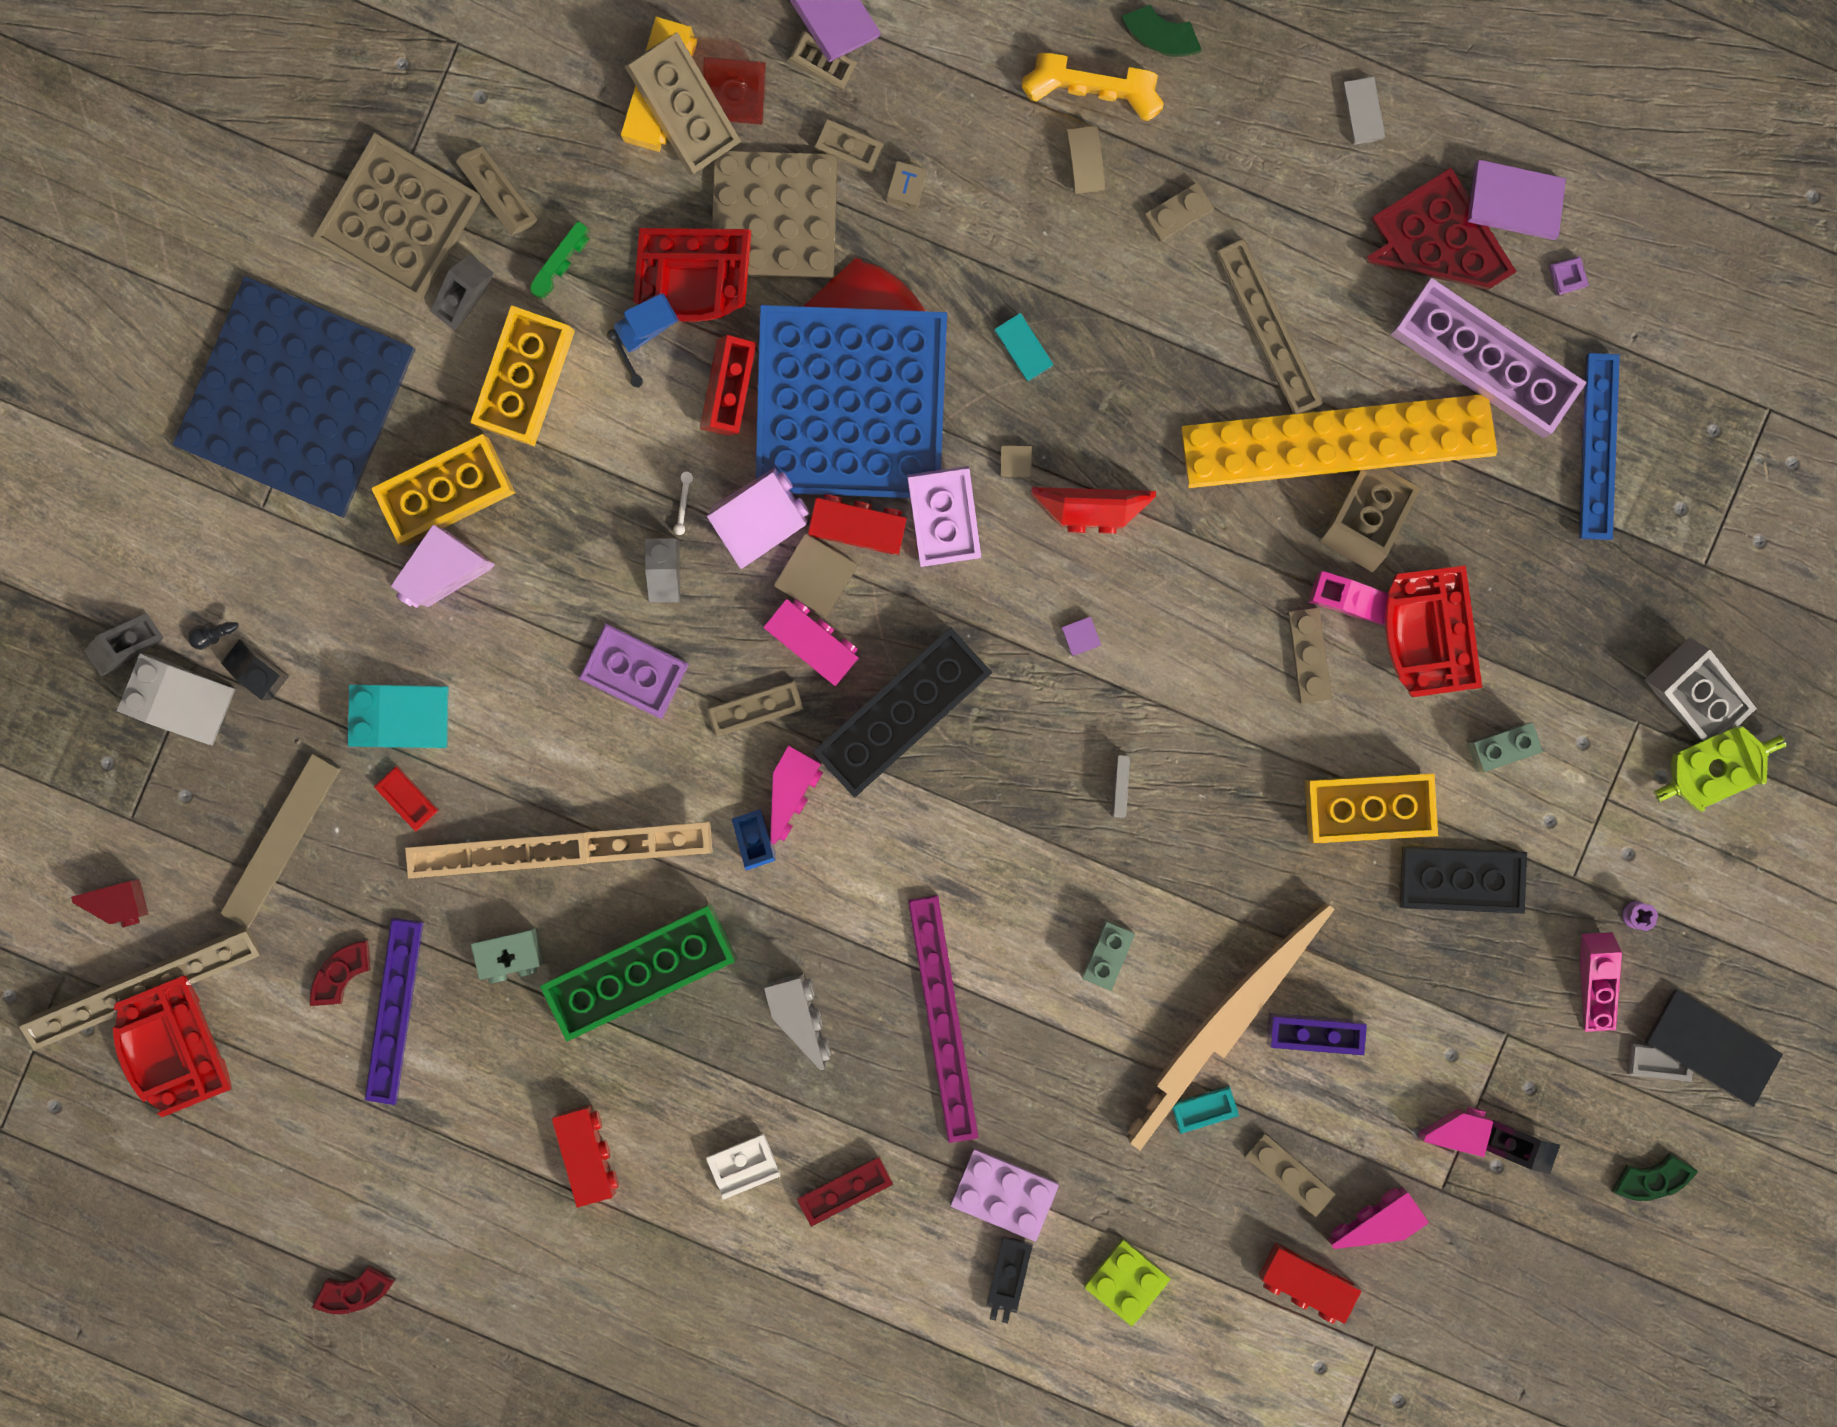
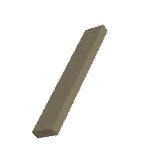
M1243 237L1216 250L1215 253L1291 413L1296 415L1306 413L1322 405L1323 402L1245 238Z
M316 754L311 755L220 914L243 927L247 925L250 928L339 774L340 768Z

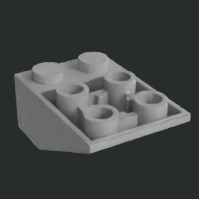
M803 972L768 982L764 990L772 1019L819 1070H824L827 1060H830L831 1051L827 1038L821 1039L819 1030H822L823 1021L819 1008L813 1009L811 1000L814 999L815 992L811 978L805 979Z

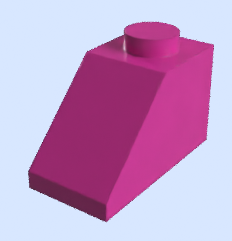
M1468 1106L1467 1111L1456 1109L1422 1129L1418 1137L1430 1144L1484 1157L1493 1121L1485 1116L1486 1111Z

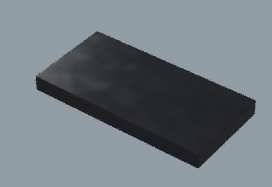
M1402 846L1399 908L1525 914L1527 852Z
M1673 990L1644 1042L1749 1107L1755 1106L1783 1056V1053L1679 990Z

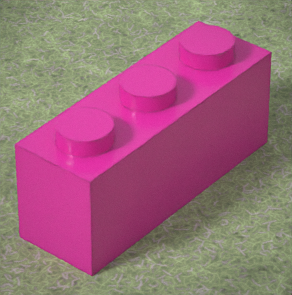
M786 599L763 628L837 687L859 660V657L855 655L858 649L845 638L841 642L831 635L834 629L821 618L817 623L807 616L810 610L796 599L791 603Z

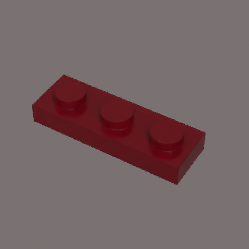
M879 1155L799 1196L797 1201L812 1227L892 1186L893 1181Z

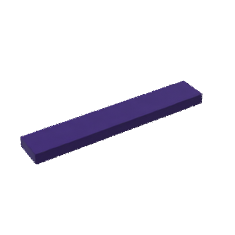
M391 918L364 1101L391 1105L397 1104L424 924L421 921Z

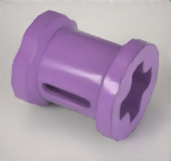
M1633 901L1624 907L1622 917L1627 926L1633 929L1648 931L1656 925L1658 913L1652 905ZM1638 910L1645 912L1641 916L1642 922L1635 920L1639 916Z

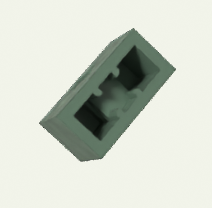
M1533 722L1522 723L1467 742L1477 772H1487L1543 752Z
M1104 919L1082 971V979L1112 991L1135 933Z
M536 928L471 944L479 980L488 979L489 984L507 980L506 974L518 972L519 977L537 973L536 967L544 964ZM506 952L509 954L514 953L515 959L510 961V963L508 960H502V955Z

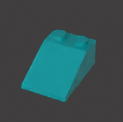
M349 685L348 747L448 748L449 687Z

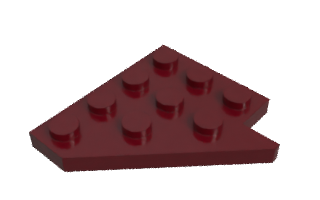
M1449 168L1371 218L1386 245L1365 258L1367 263L1485 290L1493 288L1517 272L1490 228L1485 225L1467 222L1470 196L1452 168Z

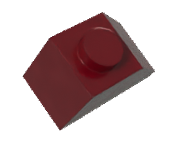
M140 879L71 897L73 904L110 925L120 922L122 928L139 924V917L149 915Z

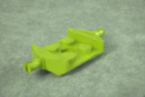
M1733 727L1673 754L1671 760L1672 780L1669 781V785L1653 791L1654 795H1657L1655 798L1660 803L1672 796L1680 795L1695 810L1703 812L1705 807L1757 784H1766L1767 756H1769V753L1786 747V742H1782L1784 738L1781 735L1762 742L1756 739L1744 727ZM1719 759L1723 763V771L1718 776H1712L1709 766L1713 760Z

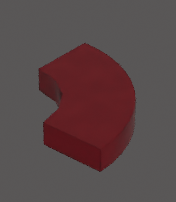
M369 940L358 941L344 946L334 952L324 962L312 983L310 1006L343 1003L344 990L349 981L358 974L371 970Z
M370 1265L360 1276L352 1280L337 1281L327 1278L312 1308L330 1314H349L368 1308L389 1291L396 1279Z

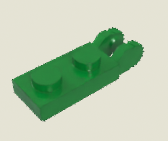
M580 221L576 222L534 278V282H531V293L538 299L549 296L548 293H551L554 289L553 279L556 275L561 278L572 263L568 259L575 250L580 253L588 244L590 238L587 235L590 230Z

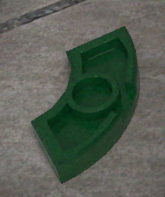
M1151 5L1121 17L1129 34L1145 48L1147 47L1170 57H1186L1201 53L1202 51L1190 21L1179 24L1168 22L1158 16Z
M1668 1154L1660 1163L1650 1168H1636L1626 1164L1611 1191L1627 1199L1651 1201L1677 1193L1694 1178L1698 1170L1671 1154Z

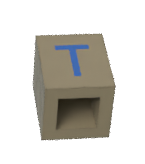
M905 159L904 163L897 161L887 194V203L917 211L927 178V169L922 168L923 165L914 160Z

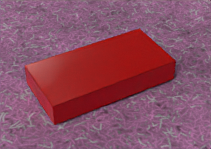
M395 766L374 786L415 832L439 811L399 766Z

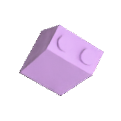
M776 468L771 469L714 504L707 515V518L740 569L807 524L808 518L806 515L809 514L806 505L800 498H794L789 490L793 488L790 480L784 472L779 474Z
M433 525L391 587L398 591L396 597L405 604L413 605L416 608L419 605L429 607L488 572L494 567L495 563L447 530Z

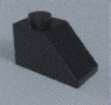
M242 639L237 641L221 662L238 683L261 700H272L289 677Z
M1492 1120L1493 1125L1486 1151L1530 1170L1551 1174L1560 1144Z

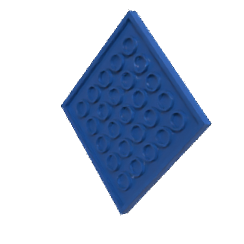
M760 305L756 479L771 469L776 468L779 474L784 472L793 487L789 490L795 494L910 498L907 475L941 470L947 312Z

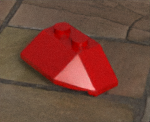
M1032 487L1031 496L1060 527H1067V533H1086V528H1098V534H1117V529H1123L1156 497V491Z

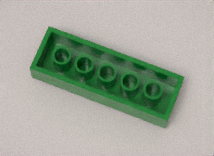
M709 904L540 985V988L566 1042L728 966L738 958L712 904Z

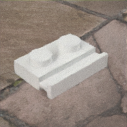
M764 1133L711 1154L706 1158L723 1200L778 1178L781 1175Z

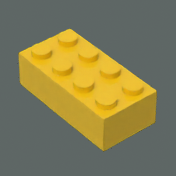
M511 305L470 423L481 429L535 447L575 331L569 325Z
M484 434L371 488L397 543L405 547L424 538L433 525L445 528L516 493L490 439Z
M1433 773L1305 780L1308 842L1328 843L1438 836L1435 776Z

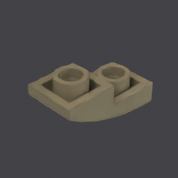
M1097 125L1067 128L1068 160L1071 161L1073 192L1081 194L1106 190Z

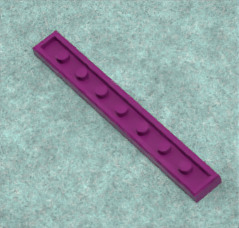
M933 895L909 899L908 904L948 1143L977 1139L979 1136L939 896Z

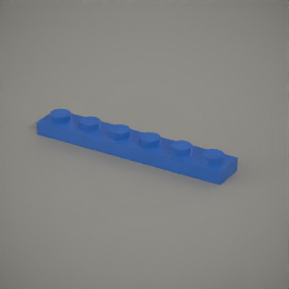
M1588 353L1586 355L1585 382L1587 383L1584 390L1579 539L1613 540L1620 354Z

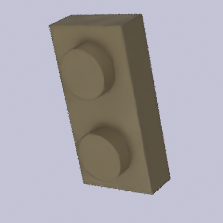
M827 119L815 150L832 155L840 161L872 174L884 143Z
M1197 182L1145 213V218L1161 242L1210 213L1214 208Z

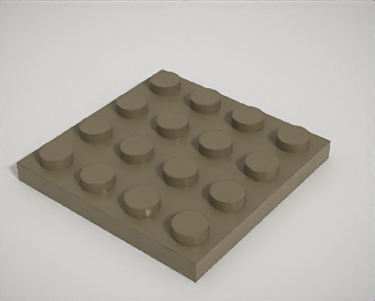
M374 133L312 239L421 303L481 201L482 196Z
M727 151L714 160L712 229L752 230L748 277L834 278L838 159L829 154Z

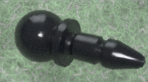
M225 622L216 626L212 623L205 624L204 626H195L188 633V642L197 650L206 649L211 644L218 643L219 637L235 631L239 624L237 622Z

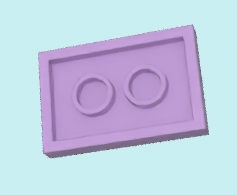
M969 466L907 475L920 566L924 567L981 558Z
M973 1148L950 1207L1036 1242L1058 1190L1059 1183Z

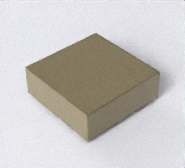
M1001 446L1000 477L1031 478L1032 446Z

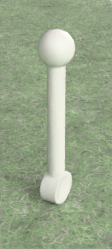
M683 472L681 474L683 487L678 521L673 528L676 535H682L685 532L683 522L689 484L693 481V476L690 472Z

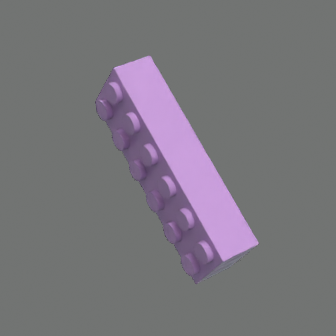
M1433 278L1424 284L1390 334L1478 395L1489 399L1490 403L1542 438L1554 432L1587 383Z

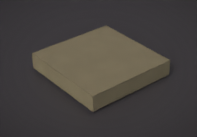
M805 534L774 587L827 618L858 565Z

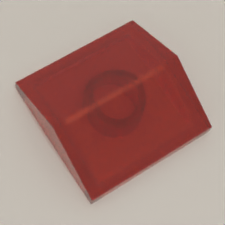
M704 57L703 77L729 121L763 125L766 95V62Z

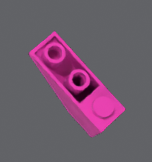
M1321 571L1316 574L1308 603L1385 626V609L1388 593Z
M790 745L773 772L771 843L774 845L779 839L782 841L786 840L793 827L788 822L794 812L800 815L808 801L804 794L809 786L816 787L824 773L819 770L822 763Z
M1613 932L1582 934L1580 971L1585 1032L1616 1030L1622 951Z
M1403 1187L1399 1190L1393 1188L1381 1197L1383 1201L1374 1207L1369 1205L1356 1214L1357 1219L1348 1225L1342 1223L1331 1231L1332 1236L1327 1240L1334 1249L1404 1241L1429 1222Z

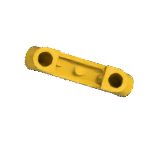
M1038 53L1035 70L1024 76L1021 81V86L1031 101L1036 102L1057 87L1068 89V93L1077 96H1085L1086 93L1098 94V98L1105 101H1116L1117 98L1126 99L1142 121H1149L1158 115L1164 106L1163 101L1155 91L1158 79L1157 74L1129 67L1126 79L1066 69L1068 56Z

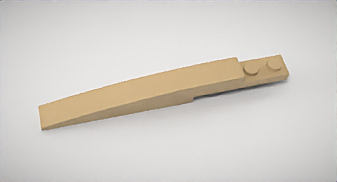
M710 822L405 848L408 879L713 853Z
M1325 903L1284 938L1231 990L1196 1029L1155 1081L1157 1087L1163 1090L1161 1095L1156 1093L1146 1106L1149 1110L1142 1120L1137 1118L1129 1128L1128 1133L1130 1137L1128 1140L1131 1145L1141 1151L1213 1052H1216L1222 1058L1226 1057L1335 910L1333 907Z

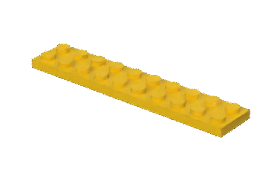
M1482 395L1181 427L1188 488L1496 456L1498 452L1490 401Z

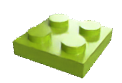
M1122 1238L1084 1284V1288L1133 1327L1171 1278Z

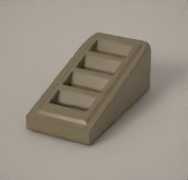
M803 31L788 56L787 62L843 90L857 62L843 55L832 61L827 72L824 71L822 68L827 61L826 57L822 53L816 65L811 63L816 52L822 53L812 35ZM807 45L811 49L804 59L801 57V54ZM842 63L844 67L839 77L836 78L833 74L838 64Z

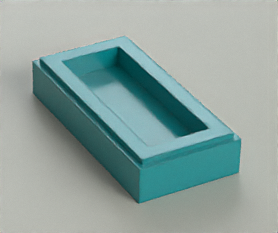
M1021 313L994 330L1027 382L1054 365Z
M1229 1085L1179 1100L1172 1107L1180 1134L1239 1116Z

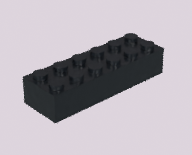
M950 627L814 750L813 753L855 798L993 672Z

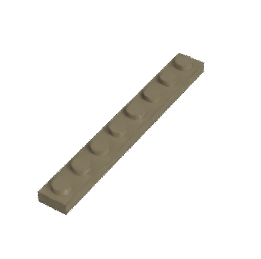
M246 925L20 1021L19 1028L35 1051L117 1016L118 1009L114 1010V1005L117 1002L184 975L191 984H194L260 956L261 949Z

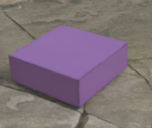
M1580 256L1548 266L1557 296L1589 286Z
M1091 617L1062 627L1072 656L1101 646Z

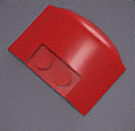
M639 228L633 302L639 305L657 295L664 294L678 320L681 322L713 320L730 314L737 308L740 309L746 302L752 230Z
M858 258L850 262L803 306L925 311L917 297L898 278L885 269L874 264L862 262L863 260Z
M1466 565L1395 574L1392 580L1394 582L1386 601L1385 633L1394 670L1401 683L1408 690V694L1411 697H1420L1483 688Z
M185 975L117 1002L114 1005V1010L118 1009L116 1026L113 1027V1038L121 1068L139 1098L143 1102L147 1100L151 1105L160 1110L156 1114L161 1117L232 1089L225 1059L221 1058L199 1005L201 1001Z

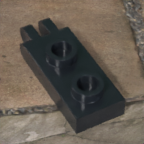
M1002 1236L986 1306L992 1307L990 1320L996 1321L999 1309L1004 1310L1001 1322L1008 1324L1010 1313H1017L1033 1243Z

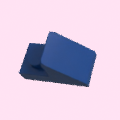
M660 294L624 312L625 318L616 323L614 328L626 350L633 352L679 320L665 295Z
M761 809L732 818L745 870L776 860V851L771 843Z

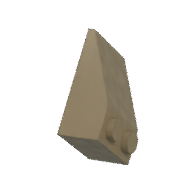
M1387 468L1359 470L1320 542L1367 570L1374 572L1387 557L1421 488Z

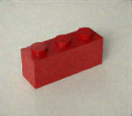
M729 335L717 339L700 423L701 430L726 436L739 433L756 342Z
M824 494L823 499L816 498L808 532L809 536L896 556L900 555L907 518L901 517L902 511L884 508L883 512L871 510V504L854 501L853 506L842 504V498Z
M592 1104L556 1114L552 1118L576 1207L579 1208L613 1198L616 1194V1188H619V1182L615 1170L610 1171L607 1159L611 1157L607 1141L601 1140L599 1129L602 1128V1121L599 1112L593 1111Z
M1276 1242L1258 1274L1264 1282L1263 1287L1276 1295H1280L1281 1291L1292 1297L1290 1300L1292 1303L1307 1310L1308 1306H1311L1319 1311V1317L1332 1324L1336 1320L1343 1324L1346 1323L1362 1292L1357 1284Z

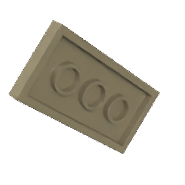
M678 32L670 35L624 66L689 175L695 174L741 142Z

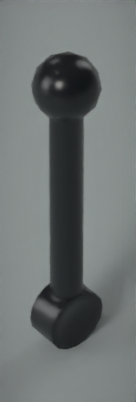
M611 329L607 332V338L613 341L631 376V385L639 388L643 384V379L633 369L618 340L619 335L616 330Z

